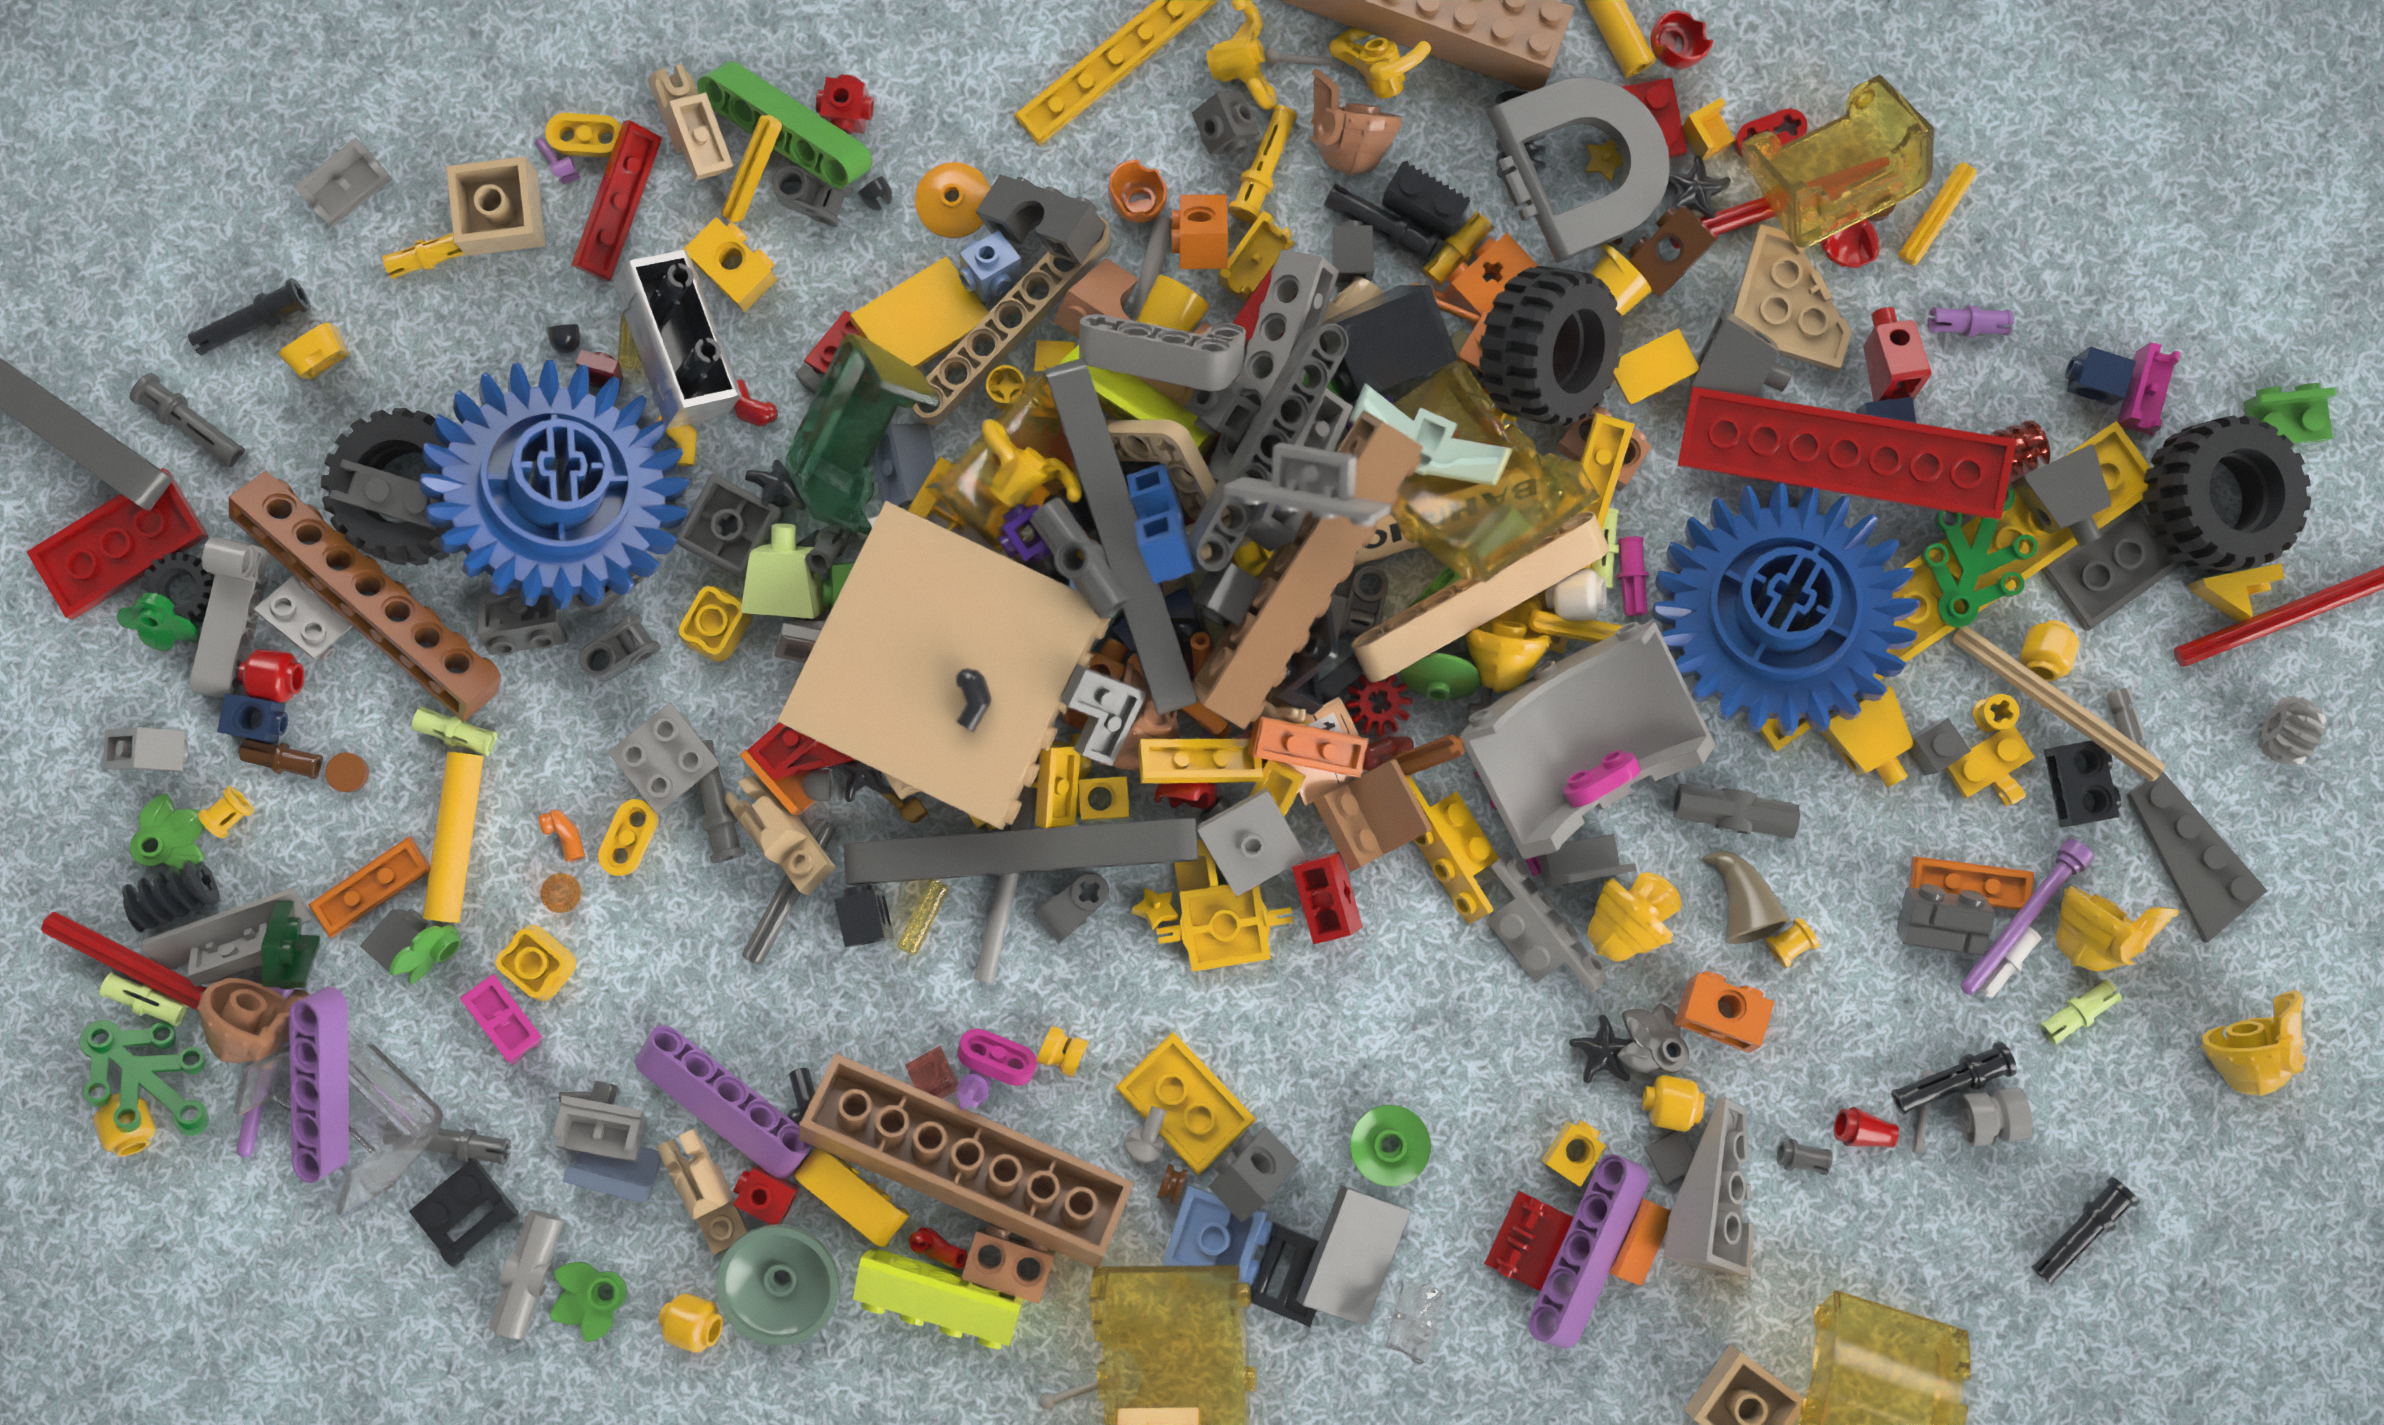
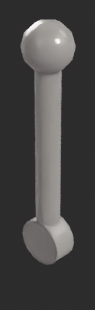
M1269 49L1265 53V60L1271 65L1282 61L1331 66L1334 70H1341L1346 63L1333 56L1326 58L1282 54L1275 49Z
M1926 1070L1922 1073L1921 1079L1936 1073L1933 1070ZM1929 1104L1920 1107L1916 1137L1914 1138L1912 1149L1913 1153L1922 1154L1924 1152V1135Z
M1111 1371L1106 1374L1105 1378L1053 1395L1051 1393H1043L1039 1397V1404L1043 1409H1050L1055 1402L1104 1386L1115 1388L1120 1384L1121 1379L1117 1372Z

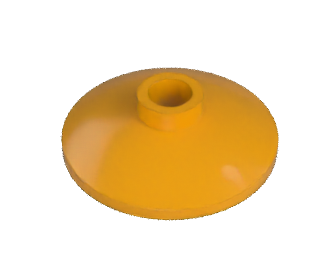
M960 162L943 163L929 170L919 182L915 194L916 211L922 223L933 233L948 238L964 237L975 232L984 224L977 215L976 210L991 188L982 173L974 167ZM949 191H957L959 193V198L954 202L947 201L945 196Z

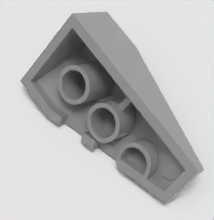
M1718 1098L1669 1215L1668 1228L1664 1235V1258L1685 1266L1749 1277L1754 1238L1753 1223H1743L1742 1201L1743 1199L1751 1198V1184L1745 1183L1744 1176L1740 1172V1164H1744L1749 1158L1747 1110L1745 1107L1727 1098Z

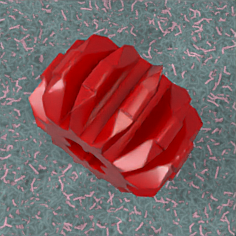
M1361 674L1357 680L1363 690L1355 686L1348 687L1347 693L1358 698V700L1347 701L1344 703V706L1347 710L1358 709V713L1351 716L1354 724L1362 718L1366 721L1361 728L1362 734L1366 735L1370 731L1372 724H1375L1376 736L1382 738L1385 733L1384 723L1387 724L1390 731L1396 733L1400 728L1394 717L1401 721L1409 719L1410 715L1406 711L1399 709V707L1410 706L1413 701L1410 697L1399 698V694L1408 688L1405 682L1396 688L1391 686L1396 674L1386 678L1385 682L1380 680L1372 683L1368 681L1364 674ZM1378 693L1384 695V704L1389 706L1388 711L1385 712L1382 708L1379 713L1373 712L1371 710L1373 703L1368 701L1369 696L1372 695L1373 698H1376Z

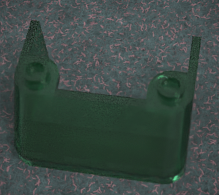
M852 333L847 334L841 341L789 446L786 456V469L814 520L869 535L872 526L862 509L874 494V482L867 466L897 407L910 409L919 402L937 407L940 399L921 371L867 338Z

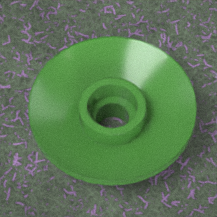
M1431 653L1402 669L1400 672L1401 680L1408 685V689L1433 701L1465 698L1475 693L1480 686V673L1476 667L1462 658L1448 654Z
M1382 1105L1369 1110L1357 1121L1351 1134L1350 1152L1356 1168L1366 1179L1377 1185L1396 1187L1413 1181L1425 1169L1430 1158L1431 1139L1426 1125L1414 1112L1398 1105ZM1386 1137H1393L1397 1141V1147L1392 1152H1386L1382 1148V1142Z

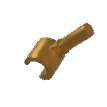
M893 791L890 794L878 792L898 809L900 815L910 823L916 824L929 814L916 796L905 803Z

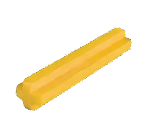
M767 114L759 117L723 205L722 215L731 222L737 223L744 219L782 128L781 122L771 115Z
M1960 162L1954 168L1899 252V258L1911 266H1915L1920 262L1977 174L1975 168L1965 162Z
M1537 609L1529 612L1526 622L1527 628L1536 633L1597 643L1616 635V631L1624 626L1597 620H1567L1559 617L1556 613Z

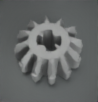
M2294 696L2290 698L2283 697L2279 700L2277 706L2271 707L2268 717L2264 718L2265 723L2259 730L2261 737L2258 741V747L2262 749L2263 754L2280 764L2285 763L2290 766L2294 764L2301 765L2307 757L2313 756L2315 747L2321 744V735L2326 732V728L2323 726L2326 722V714L2322 713V708L2315 706L2313 702L2304 698L2299 699Z

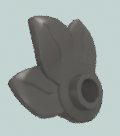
M1659 1003L1652 1013L1643 1009H1630L1622 1013L1625 1027L1633 1041L1617 1054V1058L1625 1066L1638 1073L1648 1074L1656 1069L1666 1073H1676L1687 1065L1689 1049L1686 1042L1680 1037L1681 1027L1674 1025L1676 1014L1669 1007ZM1667 1046H1671L1674 1049L1675 1058L1668 1055Z

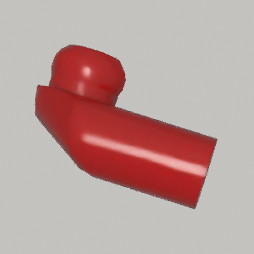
M742 379L736 380L741 394V398L733 407L737 417L741 421L757 427H764L768 423L775 422L778 417L776 406L771 402L763 403L751 399L745 381Z
M921 1227L909 1237V1246L917 1254L924 1253L928 1258L956 1269H961L966 1265L968 1252L951 1245L933 1228Z

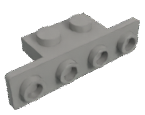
M1286 443L1273 446L1272 482L1241 477L1224 485V494L1238 497L1240 503L1260 504L1267 502L1275 504V508L1280 511L1304 509L1312 511L1314 517L1324 519L1341 516L1350 518V523L1359 526L1374 525L1377 520L1391 513V504L1354 497L1357 456Z
M1509 852L1504 853L1491 867L1515 898L1495 911L1486 921L1535 983L1564 963H1567L1586 989L1593 993L1599 989L1607 978L1601 961L1594 954L1588 953L1579 941L1575 928L1569 922L1562 920L1555 911L1549 895L1545 891L1538 889L1529 878L1526 866L1519 859L1513 858Z
M291 888L144 939L141 948L149 959L169 969L189 963L187 977L197 987L211 981L220 980L225 976L262 965L261 944L277 900L294 901L295 917H301L302 923L311 920V911L298 892Z

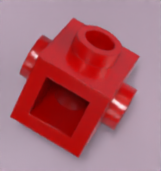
M840 74L837 78L826 77L824 90L818 89L815 110L816 113H820L822 118L849 135H852V132L864 134L866 120L871 121L873 117L874 97L869 95L865 82H861L855 76ZM839 100L846 101L844 103H838Z

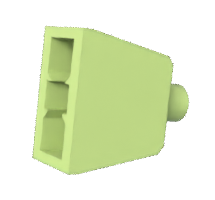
M771 525V544H764L751 550L741 613L814 619L827 611V604L822 603V573L811 570L806 562V556L813 547L796 546V525Z

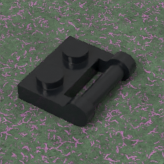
M473 1158L408 1211L437 1246L444 1261L451 1267H456L465 1259L464 1254L503 1221L510 1222L519 1214L515 1206L477 1159ZM489 1199L494 1209L453 1242L447 1233Z
M1273 1221L1270 1232L1271 1237L1260 1262L1255 1281L1251 1287H1246L1242 1298L1254 1305L1311 1328L1317 1310L1300 1304L1296 1301L1319 1240ZM1288 1242L1297 1246L1278 1296L1275 1298L1266 1292L1285 1243Z

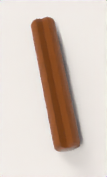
M1450 734L1378 761L1374 769L1395 759L1404 775H1412L1462 756L1464 753L1463 740L1459 736L1455 737Z

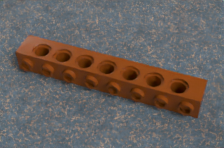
M265 470L229 496V518L266 549L267 552L462 722H465L497 694L501 680V674L497 666L486 657L481 658L470 648L468 641L460 633L451 632L443 625L438 615L430 607H423L413 599L404 584L399 581H393L382 572L380 565L374 558L369 555L364 556L347 542L345 534L335 531L328 525L314 506L310 504L305 505L297 498L292 488L284 480H277ZM282 515L287 518L276 519L273 516ZM313 541L315 544L307 545L302 542ZM333 566H341V567H344V568H346V569H344V570H334V569H332V568H330V567H333ZM369 591L375 595L364 596L360 592ZM400 617L403 618L404 621L395 622L390 620L389 618ZM428 642L433 644L434 647L425 648L420 646L419 643ZM459 668L464 672L455 674L448 671L447 669Z

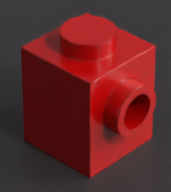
M758 1165L752 1168L751 1172L744 1170L733 1190L734 1193L738 1194L733 1206L770 1225H781L801 1187L785 1178L774 1177Z

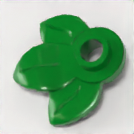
M145 593L133 603L132 607L121 608L116 615L117 621L122 627L137 630L139 639L145 645L158 651L170 650L175 640L198 643L200 639L199 632L191 621L175 615L173 603L160 594Z

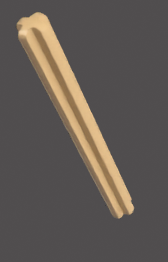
M1970 627L1959 628L1953 636L1952 642L2149 781H2155L2165 769V764Z

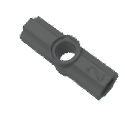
M1055 498L1042 505L1032 514L1030 522L1055 555L1054 559L1057 570L1063 576L1072 579L1100 619L1107 618L1128 603L1127 601L1131 596L1106 563L1105 552L1102 546L1097 541L1088 538L1060 498ZM1079 549L1084 555L1082 567L1076 561V554Z
M1682 783L1678 784L1673 806V818H1679L1680 820L1716 825L1715 828L1719 830L1725 828L1738 830L1737 833L1742 834L1756 832L1789 839L1795 838L1801 814L1799 810L1800 805L1791 802L1759 798L1756 793L1743 790L1722 788L1720 791Z

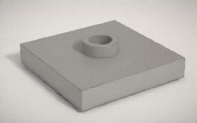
M1267 787L1196 826L1199 835L1236 897L1307 858Z

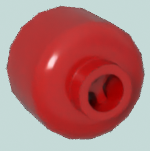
M257 649L249 655L246 661L241 663L238 670V680L244 686L245 692L249 697L284 703L289 701L294 694H298L301 691L304 683V668L290 652Z

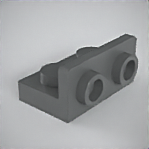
M520 589L509 590L500 596L495 593L478 595L477 635L489 655H510L516 651L534 648L548 649L554 645L567 643V634L561 624V609L555 608L552 604L551 596L540 594L538 601L532 607L522 604Z

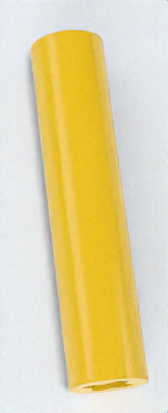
M1583 0L1625 78H1629L1649 68L1656 62L1652 50L1624 0Z
M447 752L422 919L460 923L484 756Z

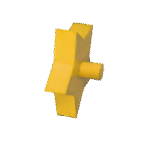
M1611 139L1602 146L1586 144L1591 160L1584 173L1599 172L1611 183L1615 168L1623 165L1621 154L1617 152L1614 141Z
M1145 887L1143 901L1132 908L1131 914L1145 918L1152 931L1162 921H1177L1178 914L1170 905L1173 891L1157 894Z

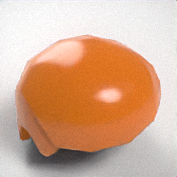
M1132 159L1118 164L1110 174L1108 198L1112 209L1118 216L1125 220L1142 224L1158 218L1167 204L1168 187L1156 168H1146L1140 164L1139 160ZM1137 193H1144L1150 197L1129 203L1131 197Z

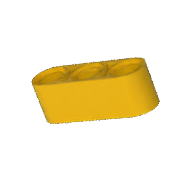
M814 1147L795 1171L794 1177L870 1241L885 1248L910 1216L909 1212L904 1207L900 1210L890 1202L891 1197L873 1182L869 1185L858 1175L861 1172L845 1159H837L831 1153Z

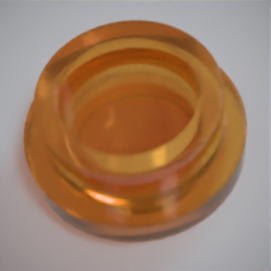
M566 873L551 875L541 887L543 904L550 911L556 913H566L573 910L579 904L582 897V888L579 881Z

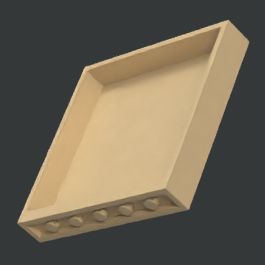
M885 501L777 721L1003 830L1005 823L1011 825L1014 822L1021 808L1022 802L1017 799L1023 786L1030 787L1038 773L1040 765L1035 762L1041 749L1048 750L1056 736L1058 728L1053 725L1059 712L1066 713L1069 709L1060 700L1077 664L1089 668L1093 659V654L1089 653V650L1095 638L1101 640L1104 637L1111 617L1100 619L1081 592ZM966 668L978 670L983 674L992 697L991 704L975 732L956 722L967 704L961 687H958L956 684V677L962 669Z

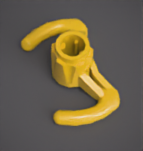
M1232 0L1231 6L1233 9L1242 10L1246 20L1232 39L1217 43L1212 49L1207 50L1206 56L1210 73L1215 81L1222 80L1224 83L1239 78L1247 85L1252 98L1259 107L1264 110H1272L1277 105V94L1274 87L1264 78L1260 69V63L1265 62L1263 46L1260 40L1257 39L1263 28L1261 14L1252 0Z
M1354 27L1344 31L1330 42L1328 48L1331 55L1357 68L1365 76L1368 89L1372 90L1374 96L1380 99L1390 98L1399 94L1404 89L1405 72L1422 62L1431 51L1430 44L1426 41H1421L1410 52L1400 58L1395 42L1388 41L1386 38L1372 39L1365 46L1354 43L1369 35H1373Z
M991 419L983 422L982 435L1001 463L999 471L992 479L993 484L990 486V490L999 500L1012 508H1016L1018 504L1025 502L1037 486L1054 478H1057L1065 486L1067 499L1070 502H1077L1081 499L1082 487L1080 482L1065 463L1057 458L1044 459L1030 447H1027L1025 450L1016 448L1009 440L1005 428L1000 423Z

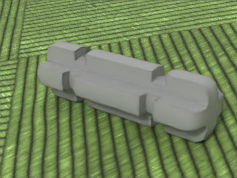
M2122 688L2109 692L2107 699L2110 709L2115 708L2116 711L2113 718L2117 731L2151 754L2149 745H2144L2143 742L2146 736L2137 708L2133 709L2131 703H2135L2131 690L2129 688Z

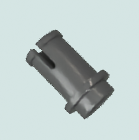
M1789 1139L1788 1142L1781 1141L1779 1144L1777 1163L1782 1165L1787 1171L1797 1168L1827 1175L1829 1173L1828 1169H1831L1833 1156L1830 1149L1798 1144L1796 1139Z

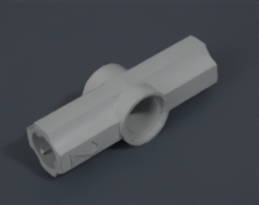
M533 1209L528 1211L516 1249L509 1255L501 1273L500 1285L503 1287L488 1328L495 1332V1334L520 1340L525 1338L537 1300L542 1297L547 1288L546 1285H543L548 1270H553L551 1259L565 1221L564 1219L543 1211Z

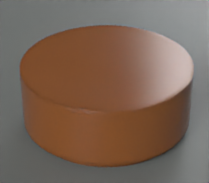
M344 752L335 755L329 760L325 776L328 784L333 789L352 793L360 790L366 784L369 777V768L361 756Z

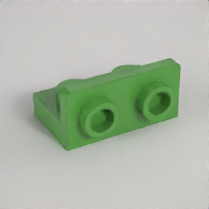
M2308 383L2296 386L2295 391L2282 392L2281 387H2269L2257 390L2255 397L2243 402L2245 416L2255 417L2260 421L2259 423L2268 422L2278 429L2277 435L2285 434L2293 444L2333 439L2327 400L2337 396L2336 387L2321 388L2320 383Z

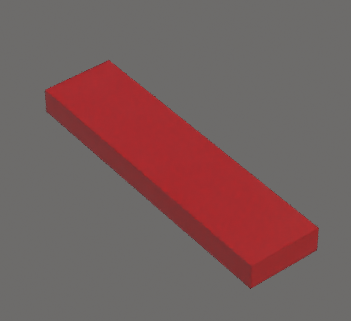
M623 120L571 266L600 280L611 282L663 137L631 120Z

